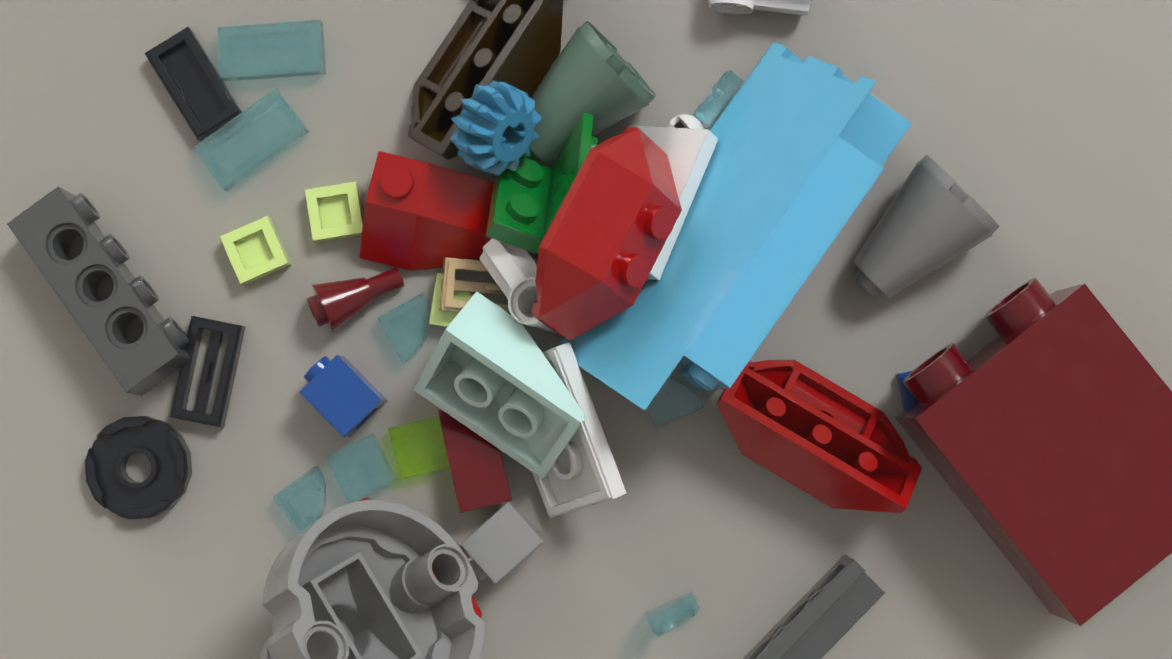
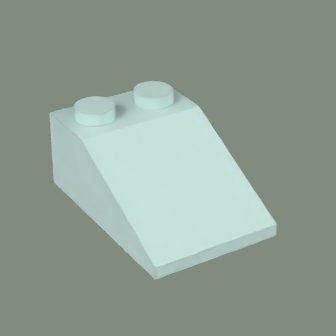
M477 291L445 329L413 389L542 479H544L586 417L523 324L517 322L503 308L494 304Z

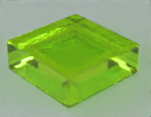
M439 416L388 428L400 479L450 467Z

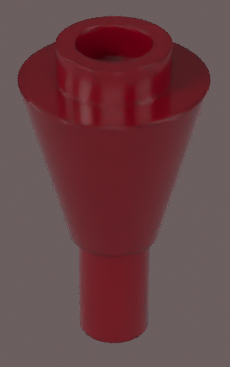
M395 267L369 279L357 278L314 284L312 287L315 295L306 299L318 327L328 324L333 333L372 304L375 298L404 287V282L398 268Z

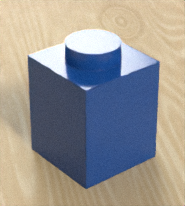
M336 355L332 360L324 356L316 362L304 375L303 378L308 384L299 392L343 437H351L388 401L344 356Z

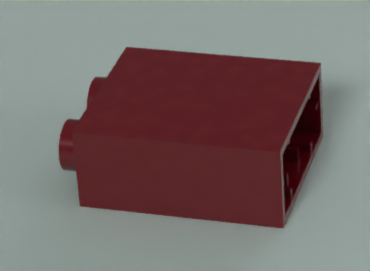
M1033 278L1015 289L986 313L984 317L999 336L967 361L957 347L951 343L920 364L902 381L917 402L895 419L1047 610L1055 616L1082 626L1172 553V391L1086 284L1054 291L1049 295L1036 278Z

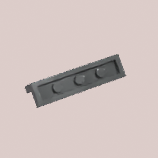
M844 554L743 659H821L885 592L865 573L866 570L854 559Z

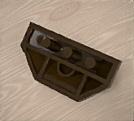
M470 0L414 84L411 106L412 124L409 125L408 137L449 160L458 156V148L450 140L458 127L451 118L461 114L463 110L461 98L472 99L476 84L486 86L493 80L505 82L526 92L531 98L561 52L563 0Z

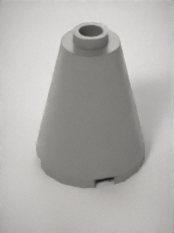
M926 154L916 163L853 262L860 270L853 277L874 298L881 292L891 298L990 238L1000 226L949 174Z

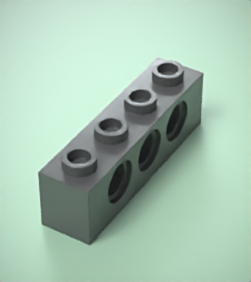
M58 186L8 222L7 225L127 393L143 396L191 359L184 347L189 342V339L173 318L168 317L164 320L154 306L159 301V297L151 285L141 275L134 278L124 264L130 257L120 242L112 234L105 237L96 225L95 221L100 218V215L93 204L82 193L75 196ZM82 236L84 241L83 250L79 256L70 260L67 255L68 245L75 237ZM111 276L114 284L113 291L106 300L99 301L96 295L97 286L102 279ZM140 317L144 325L143 334L139 340L130 344L125 335L126 327L130 321Z

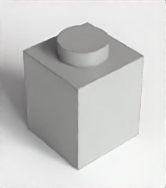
M511 500L503 505L460 545L467 551L465 556L472 566L476 577L483 581L489 576L497 584L542 544L545 538Z

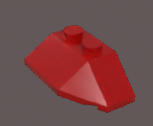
M630 126L623 130L622 134L611 137L590 149L539 246L535 279L537 299L533 301L532 316L564 339L571 341L634 305L682 211L667 154L639 128Z
M750 360L731 388L723 390L717 406L742 455L831 508L902 513L907 509L922 467L915 457H910L902 438L881 410L796 360H764L753 363Z

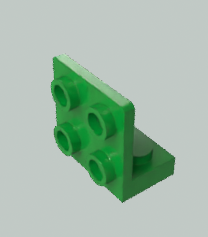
M582 112L552 168L539 164L532 159L520 157L516 171L506 169L499 176L495 175L486 232L487 237L538 254L539 246L590 149L598 145V138L592 136L593 115Z

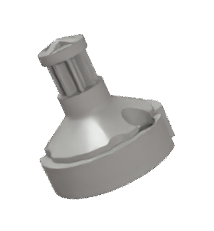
M361 500L341 505L316 520L292 538L280 551L272 564L266 579L262 606L272 614V635L265 640L260 653V659H480L485 637V621L474 612L471 600L472 594L478 589V580L459 545L440 525L419 511L399 503L384 500Z

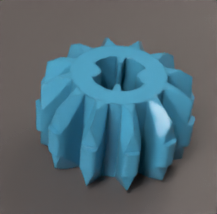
M493 80L486 86L476 84L472 99L461 98L463 110L460 115L451 118L458 128L452 134L450 140L458 148L457 155L463 158L465 163L488 174L493 173L499 176L506 169L516 171L521 156L531 157L529 146L532 141L540 138L534 128L540 122L542 116L535 111V100L531 99L526 92L505 82Z

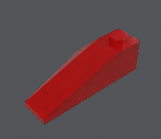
M378 151L365 201L359 258L408 271L443 268V260L446 257L480 261L479 258L483 253L482 247L492 239L486 236L494 182L427 162Z

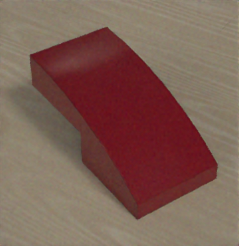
M438 410L460 513L511 501L512 495L501 450L443 410Z

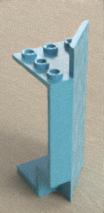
M773 42L710 130L718 138V142L660 280L647 279L633 306L571 341L563 338L558 346L570 342L580 368L644 411L678 363L684 367L679 375L702 392L731 388L885 169L882 167L909 129L912 122L869 93L877 81L861 75L858 81L854 83L843 75L844 72L838 66L809 55L803 61L793 54L788 47Z

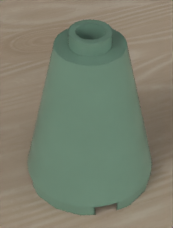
M586 21L581 27L576 29L531 97V99L535 100V111L542 118L534 128L540 138L531 142L529 146L531 157L526 158L534 161L540 158L546 163L558 158L582 112L593 115L592 136H596L648 106L656 97L654 91L630 62L627 63L617 52L618 49L589 21Z

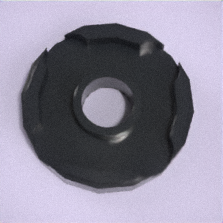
M150 416L123 417L105 426L96 436L97 439L93 442L92 448L88 450L85 459L86 483L94 499L104 508H108L112 513L118 514L117 516L126 519L152 518L173 508L186 493L192 475L191 452L183 436L165 421ZM136 452L146 455L151 463L150 475L143 482L133 481L126 472L127 460Z

